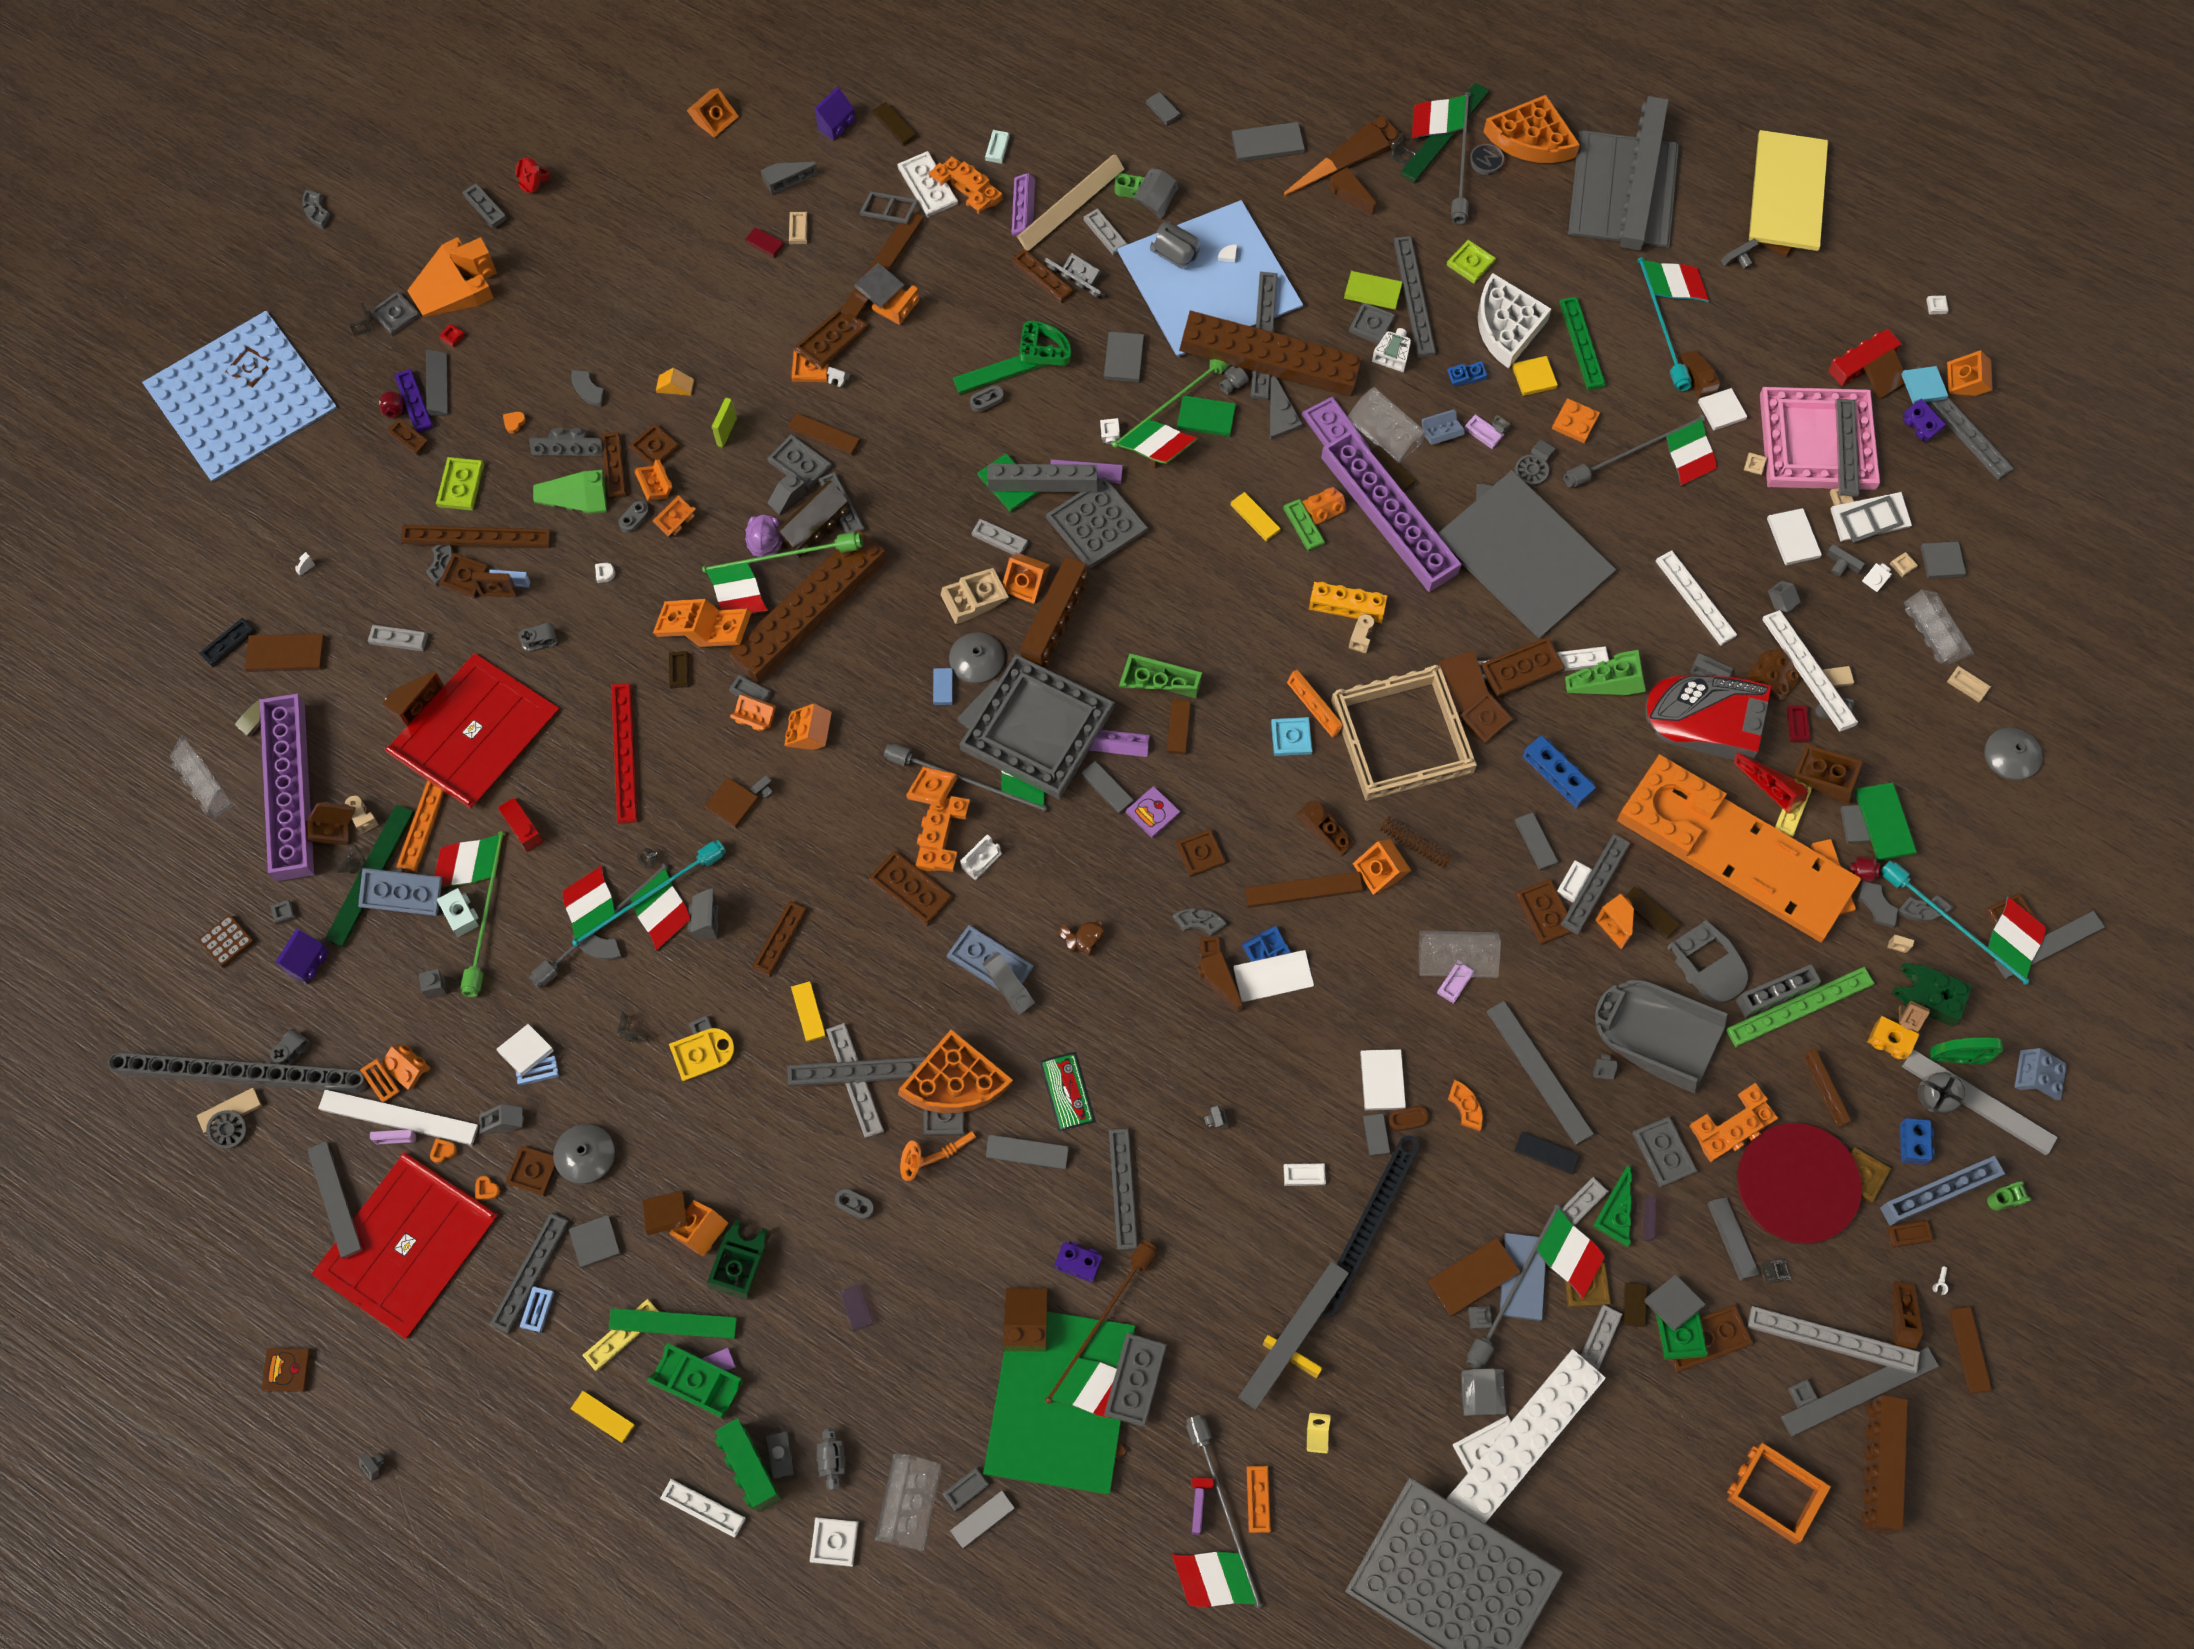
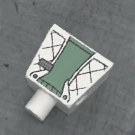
M1398 328L1396 333L1387 332L1375 348L1372 362L1404 372L1411 341L1405 337L1407 334L1406 330Z

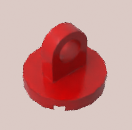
M527 157L518 161L516 177L519 178L520 182H518V185L524 192H536L540 182L549 180V170L538 167L534 159Z

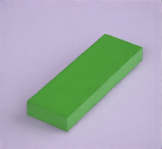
M1298 499L1284 505L1283 509L1307 551L1309 552L1323 546L1325 541L1302 501Z

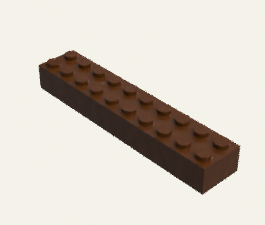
M1191 310L1189 311L1179 351L1211 360H1220L1226 364L1349 397L1355 385L1362 357Z
M859 529L856 533H861L862 548L841 553L839 550L833 552L742 639L740 645H736L729 651L732 663L757 684L769 675L887 561L885 550Z

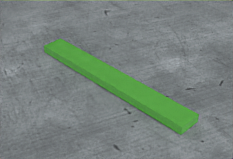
M1863 967L1727 1028L1726 1032L1734 1046L1738 1047L1863 991L1875 983L1866 968Z

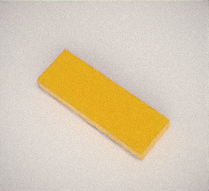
M1245 492L1231 502V506L1266 542L1280 532V528Z
M810 981L792 986L791 989L806 1042L825 1038L824 1028Z
M1267 1335L1263 1346L1271 1350L1277 1339ZM1295 1352L1289 1361L1316 1379L1322 1370V1367L1298 1352Z
M582 1391L571 1407V1410L622 1444L635 1427L633 1423L584 1391Z

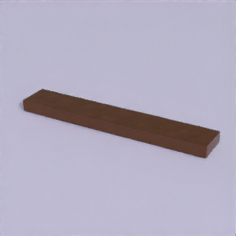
M1353 872L1245 887L1247 907L1251 908L1362 892L1363 888L1360 873Z

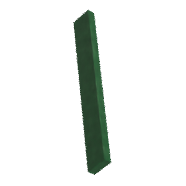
M1474 83L1467 91L1471 95L1468 102L1467 119L1489 93L1488 89L1477 83ZM1457 131L1430 136L1402 169L1400 175L1415 183Z
M395 805L362 869H386L414 815L412 810ZM362 869L325 937L327 942L343 948L364 910V907H358Z

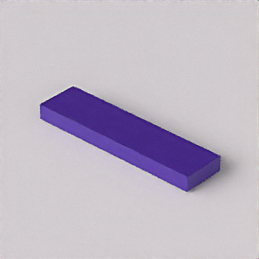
M409 369L395 374V379L415 431L421 433L434 428L412 370Z

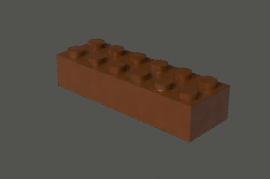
M1065 556L1020 647L1021 657L1043 668L1049 665L1051 660L1050 654L1056 650L1058 646L1057 640L1059 636H1063L1067 620L1070 621L1072 618L1073 607L1079 604L1080 593L1082 590L1085 591L1088 585V580H1086L1088 572L1086 571L1085 563Z
M1881 1395L1867 1404L1866 1416L1869 1417V1423L1865 1428V1437L1868 1438V1446L1864 1450L1867 1468L1863 1472L1866 1490L1864 1489L1862 1494L1865 1511L1862 1512L1861 1517L1864 1531L1891 1535L1903 1530L1908 1399Z

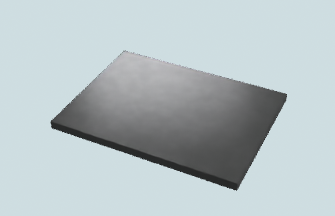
M1512 470L1437 534L1458 561L1539 639L1616 571L1601 554Z
M1409 1477L1345 1592L1435 1649H1520L1563 1571Z

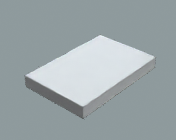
M1803 508L1768 516V523L1785 565L1821 557V552Z
M1401 1049L1361 1051L1365 1110L1405 1109Z
M1508 1416L1453 1444L1467 1473L1509 1425L1511 1420Z

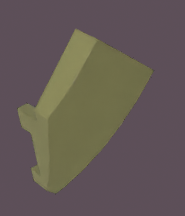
M260 699L248 708L235 723L244 734L252 737L261 724Z

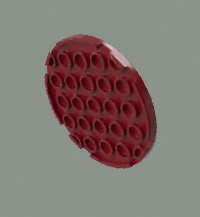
M1786 1123L1763 1131L1760 1136L1753 1139L1746 1147L1737 1169L1738 1193L1747 1214L1762 1230L1785 1242L1815 1244L1833 1238L1850 1224L1860 1205L1862 1182L1854 1158L1837 1138L1812 1125Z

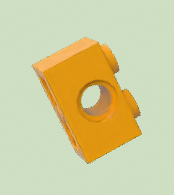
M1881 1016L1876 1021L1867 1042L1878 1050H1885L1891 1053L1894 1058L1905 1060L1911 1055L1919 1034L1912 1030H1907L1902 1025ZM1889 1036L1893 1037L1896 1043L1891 1042Z

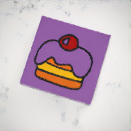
M1153 786L1126 810V813L1151 838H1154L1180 814V811Z

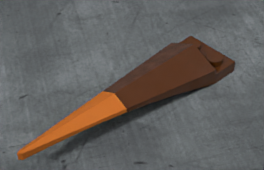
M1382 115L1372 123L1366 124L1284 192V196H1288L1348 166L1388 152L1402 143L1403 137Z

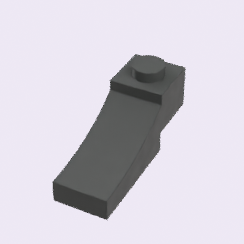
M996 952L982 963L1013 1011L1020 1015L1035 1003L1027 989L1021 984L999 952Z

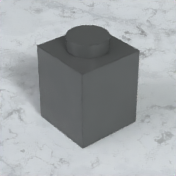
M1780 581L1768 590L1776 610L1789 612L1800 603L1793 583Z
M439 969L419 973L421 992L427 999L447 995L445 977Z

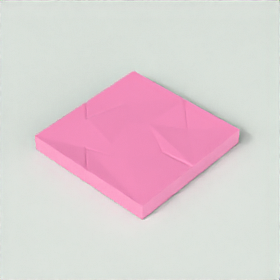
M1763 387L1760 393L1764 452L1765 457H1767L1765 463L1767 487L1839 488L1835 401L1836 399L1855 400L1859 489L1876 490L1880 484L1871 391Z

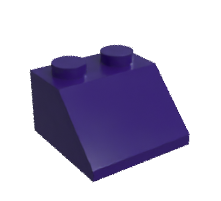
M838 87L815 108L818 131L833 141L838 136H841L844 130L849 125H852L856 119L854 107Z
M296 928L276 963L287 975L308 984L316 976L320 964L326 960L328 950L322 943Z

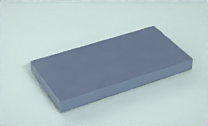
M363 868L358 907L438 916L439 903L437 899L441 895L442 877Z
M968 925L947 954L948 959L997 990L998 988L982 965L984 961L996 952L1002 955L1021 984L1033 969L1032 964Z
M1505 1233L1504 1249L1521 1272L1539 1237ZM1537 1252L1502 1316L1535 1321L1542 1320L1545 1261ZM1519 1275L1501 1285L1500 1310Z

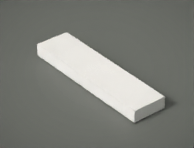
M670 1479L660 1498L734 1538L737 1537L746 1520L745 1517Z

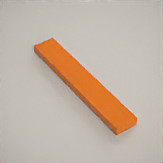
M428 780L396 866L397 869L403 867L406 872L415 874L417 873L445 795L443 790Z

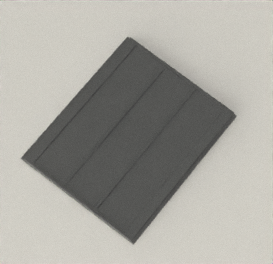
M1579 131L1578 143L1580 145L1576 156L1568 235L1621 242L1618 236L1620 229H1623L1624 226L1621 225V219L1623 214H1626L1623 208L1625 200H1628L1626 191L1627 187L1631 186L1628 179L1630 172H1633L1631 163L1632 159L1636 158L1633 151L1638 141L1636 137ZM1661 140L1643 245L1669 248L1678 144L1676 142Z

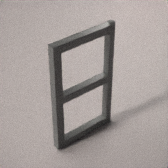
M870 191L860 211V216L908 224L919 200ZM873 196L890 199L883 215L866 212ZM895 200L912 203L905 219L888 216Z
M1890 495L1840 513V517L1853 543L1903 525ZM1887 501L1897 523L1879 529L1869 507ZM1864 509L1874 531L1856 538L1846 515Z

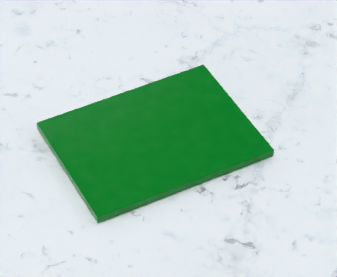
M1047 1312L1046 1352L1004 1351L983 1475L1110 1495L1121 1421L1097 1416L1073 1405L1054 1401L1051 1404L1045 1402V1397L1048 1398L1099 1320ZM1103 1321L1079 1358L1101 1362L1117 1369L1126 1333L1134 1335L1135 1325Z

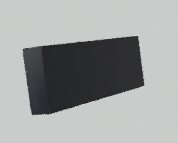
M242 617L199 652V654L211 667H214L246 641L249 635H253L256 631Z
M1521 1132L1514 1152L1571 1175L1579 1157L1577 1153Z

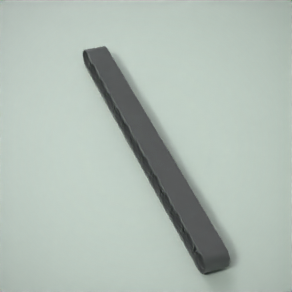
M115 1053L108 1061L109 1067L117 1074L130 1077L362 1093L369 1086L368 1081L360 1071L126 1053ZM124 1061L123 1065L118 1068V1065ZM141 1063H144L143 1066L140 1069H138V1066ZM163 1064V1067L157 1071L158 1067ZM183 1065L182 1070L177 1072V1069ZM203 1067L202 1071L196 1074L197 1070ZM222 1068V1072L216 1075V1072ZM239 1070H242V1073L239 1076H236V1073ZM262 1071V1074L258 1078H255L256 1074ZM282 1072L281 1077L275 1079V1076ZM301 1074V1078L295 1081V1077ZM321 1075V1079L318 1082H314L315 1078ZM341 1077V1080L334 1084L335 1079ZM361 1078L359 1084L354 1085V1081Z

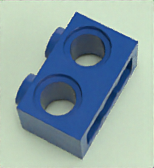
M1906 1118L1900 1123L1901 1163L1926 1165L1934 1158V1147L1931 1146L1934 1129L1931 1127V1120ZM1914 1128L1921 1132V1136L1914 1132ZM1915 1148L1921 1151L1922 1156L1915 1152Z

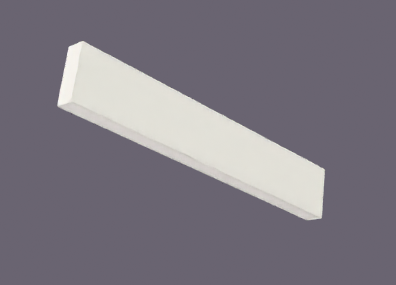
M1671 550L1657 558L1656 563L1719 645L1722 646L1736 638V632L1674 552Z

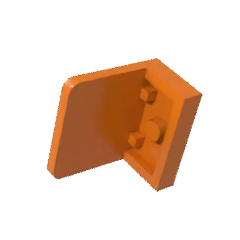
M912 285L908 291L902 289L884 307L880 309L877 305L873 304L872 310L900 325L919 302L918 288Z

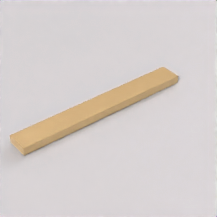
M1112 155L1017 236L1026 251L1033 248L1124 170L1117 155Z

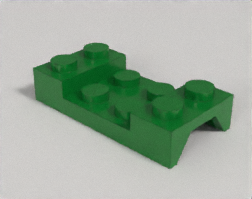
M667 1343L660 1363L655 1372L649 1376L647 1382L724 1420L743 1380Z

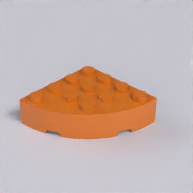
M1546 95L1487 118L1484 127L1486 136L1501 150L1514 157L1536 163H1556L1576 158L1580 145Z
M950 1030L899 1088L898 1095L909 1103L925 1110L938 1113H961L975 1110L997 1099L1011 1086L1013 1080L954 1031Z

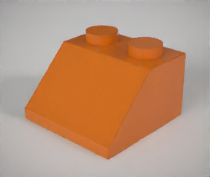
M719 88L708 91L687 109L695 123L713 137H716L739 117Z
M481 237L449 251L453 263L462 276L474 278L482 274L485 279L497 274L489 251Z
M1981 350L1947 362L1948 392L1950 394L1977 396L1992 390L1991 359Z
M1016 552L1009 558L1002 584L1006 593L1034 604L1044 586L1050 564Z
M1391 839L1376 842L1353 863L1373 895L1399 882L1411 871Z
M1619 894L1603 906L1596 918V922L1620 949L1625 947L1632 935L1634 912L1632 903L1628 898L1623 897L1622 894Z
M693 1200L686 1210L688 1225L671 1229L669 1234L694 1252L704 1256L711 1250L712 1244L718 1236L724 1232L728 1222L711 1208Z

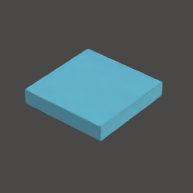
M1937 366L1904 370L1901 375L1913 404L1921 398L1924 402L1945 400L1948 397Z
M1309 717L1271 719L1274 756L1312 754Z

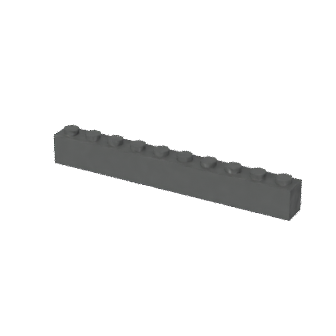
M1648 96L1646 103H1642L1641 113H1643V116H1640L1638 123L1641 130L1637 131L1636 140L1638 144H1635L1633 151L1636 158L1632 159L1631 168L1633 172H1630L1628 179L1631 186L1627 187L1626 197H1628V200H1625L1623 208L1626 214H1623L1621 219V225L1624 226L1623 229H1620L1618 239L1621 240L1620 247L1641 250L1644 242L1668 99Z

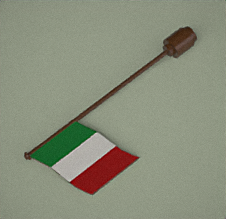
M1144 1240L1143 1243H1139L1131 1255L1129 1261L1131 1263L1130 1267L1133 1268L1048 1398L1045 1397L1047 1404H1051L1052 1401L1064 1403L1097 1416L1110 1418L1104 1416L1117 1369L1101 1362L1079 1357L1135 1272L1146 1271L1156 1257L1158 1249L1152 1243Z

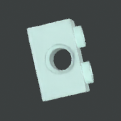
M457 888L437 899L457 937L479 927L476 921L479 917L474 908L470 910L468 904L471 902L466 893L462 894ZM464 909L461 914L456 915L458 910Z

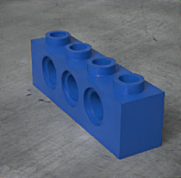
M1541 735L1525 749L1522 757L1576 809L1593 795L1596 787L1592 780L1582 775L1576 765H1572L1562 752H1558L1550 740L1545 739ZM1543 756H1548L1550 760L1544 759ZM1556 769H1562L1564 773H1560ZM1570 782H1575L1578 786H1573Z

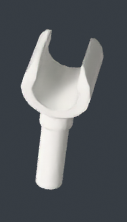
M1942 1267L1940 1279L1932 1287L1933 1291L1937 1292L1940 1285L1943 1288L1942 1295L1948 1292V1287L1945 1284L1947 1267Z

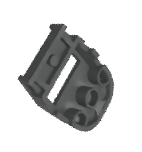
M1707 920L1668 945V950L1672 949L1677 957L1675 962L1684 972L1685 979L1689 984L1692 983L1699 990L1698 993L1709 1002L1715 1004L1726 1003L1745 989L1748 981V972L1742 959L1729 939ZM1713 940H1717L1727 950L1728 954L1698 972L1687 957Z

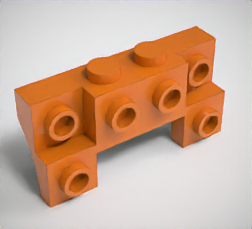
M954 157L949 158L944 164L939 163L928 173L929 178H934L939 182L940 186L951 180L952 186L969 197L966 205L973 207L977 210L978 214L991 206H996L1003 200L1002 193L990 185L986 175L979 173L974 166L967 164L965 161L960 163Z
M951 796L950 799H945L941 807L930 805L927 816H923L921 827H923L922 834L919 833L917 845L920 846L916 862L917 869L927 872H954L955 860L958 854L955 851L945 850L952 822L951 818L966 820L970 799Z
M1756 1083L1738 1094L1746 1109L1718 1127L1708 1114L1690 1124L1689 1127L1696 1135L1703 1153L1710 1162H1713L1731 1149L1734 1151L1739 1150L1745 1145V1140L1750 1139L1752 1141L1760 1136L1761 1133L1759 1131L1778 1119L1766 1101L1768 1099Z

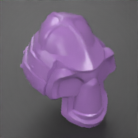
M760 515L749 519L745 529V540L747 548L753 556L774 555L781 550L783 540L777 529L782 524L776 518Z

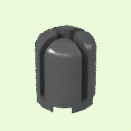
M1164 221L1156 231L1159 234L1155 243L1151 242L1150 251L1179 268L1189 267L1199 254L1200 240L1172 222L1168 221L1167 223Z
M1947 1072L1934 1073L1924 1077L1917 1089L1921 1105L1933 1113H1948L1958 1109L1962 1105L1958 1101L1964 1100L1966 1095L1965 1087L1961 1080L1956 1076L1951 1077V1074ZM1942 1089L1944 1092V1096L1940 1097L1939 1091L1937 1090Z

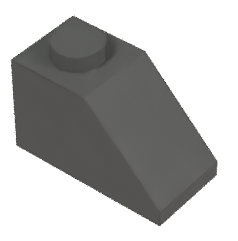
M789 473L777 484L768 501V505L776 513L782 515L807 494L805 483L795 473Z
M500 1104L479 1114V1134L512 1132L521 1128L524 1120L522 1107Z

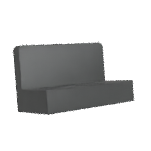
M1699 653L1690 673L1701 676L1730 677L1733 669Z

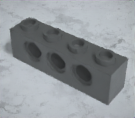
M1812 964L1742 993L1736 1002L1744 1017L1747 1018L1815 989L1821 980Z

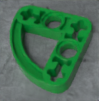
M1027 321L1024 323L1019 350L1021 361L1065 366L1070 363V344L1058 329L1037 321ZM1042 334L1053 339L1060 348L1037 346L1038 335ZM1032 340L1033 343H1026L1025 341ZM1042 354H1048L1049 356H1048V357H1042L1041 355H1042Z
M1965 1038L1943 1042L1930 1049V1060L1985 1065L2003 1052V1040L1999 1038Z

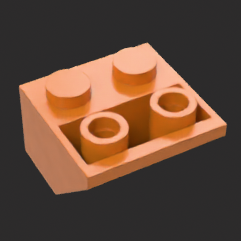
M815 703L791 711L784 746L809 750L824 747L826 745L832 712Z

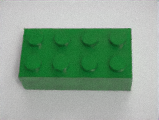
M737 1418L715 1430L717 1437L714 1438L715 1442L723 1453L726 1452L727 1456L724 1457V1460L729 1469L731 1468L732 1472L735 1471L734 1480L737 1486L742 1491H745L746 1494L743 1495V1498L751 1510L755 1509L757 1512H761L782 1500L744 1424Z

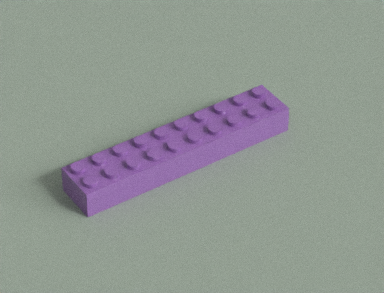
M1353 430L1323 447L1322 460L1428 592H1431L1459 574L1461 563Z
M298 694L260 699L268 874L275 881L314 875L312 841H307V819L311 814L305 703Z

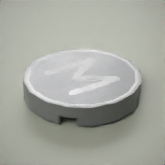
M1491 144L1478 145L1472 150L1470 155L1471 167L1477 173L1483 175L1495 174L1503 166L1504 154L1497 146Z

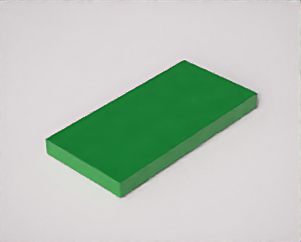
M1887 783L1856 789L1854 792L1877 861L1915 855L1917 852L1894 784Z

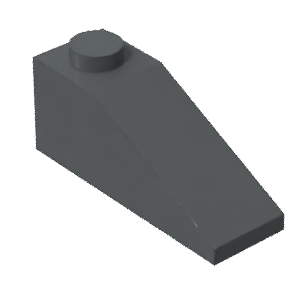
M815 162L776 163L761 170L763 182L772 195L818 175Z

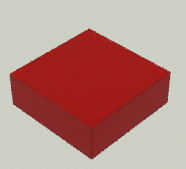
M449 324L439 335L441 340L453 348L465 336L463 331L452 324Z
M1192 1478L1191 1488L1211 1490L1213 1488V1478Z

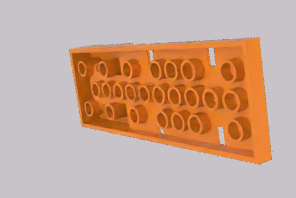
M1659 754L1620 812L1617 822L1815 940L1822 942L1861 878L1726 800L1725 796L1727 793ZM1676 789L1683 792L1688 798L1685 800L1675 794L1673 790ZM1753 825L1760 829L1757 835L1750 832ZM1815 862L1822 865L1819 871L1812 868ZM1728 865L1735 868L1729 878L1722 874ZM1790 901L1797 905L1791 915L1784 911Z

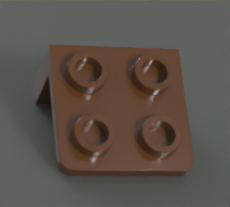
M1781 649L1763 652L1759 661L1750 668L1746 678L1754 682L1763 681L1764 684L1770 685V691L1779 701H1782L1800 680L1801 675Z
M317 803L307 819V841L346 845L348 843V823L356 812L355 807L347 804Z

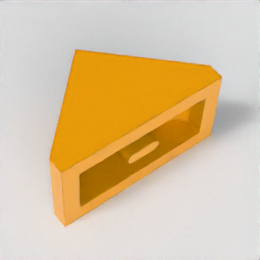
M673 367L659 375L656 393L691 396L694 379Z

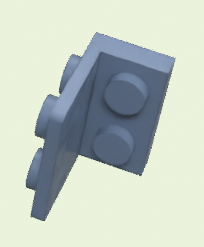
M2041 1048L2020 1050L2015 1088L2018 1090L2038 1089L2055 1100H2061L2066 1063Z

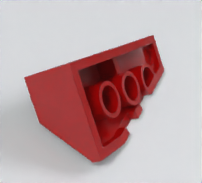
M1740 753L1735 755L1734 764L1788 814L1806 801L1808 792L1803 784Z

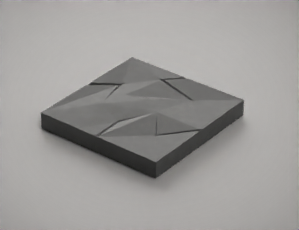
M1015 654L961 741L960 750L1060 800L1113 712L1114 702Z

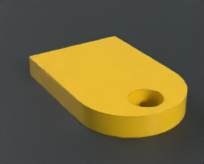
M717 1028L707 1029L669 1044L683 1082L725 1066L734 1054V1044L731 1037L725 1031ZM727 1040L729 1047L726 1050L718 1049L719 1041Z

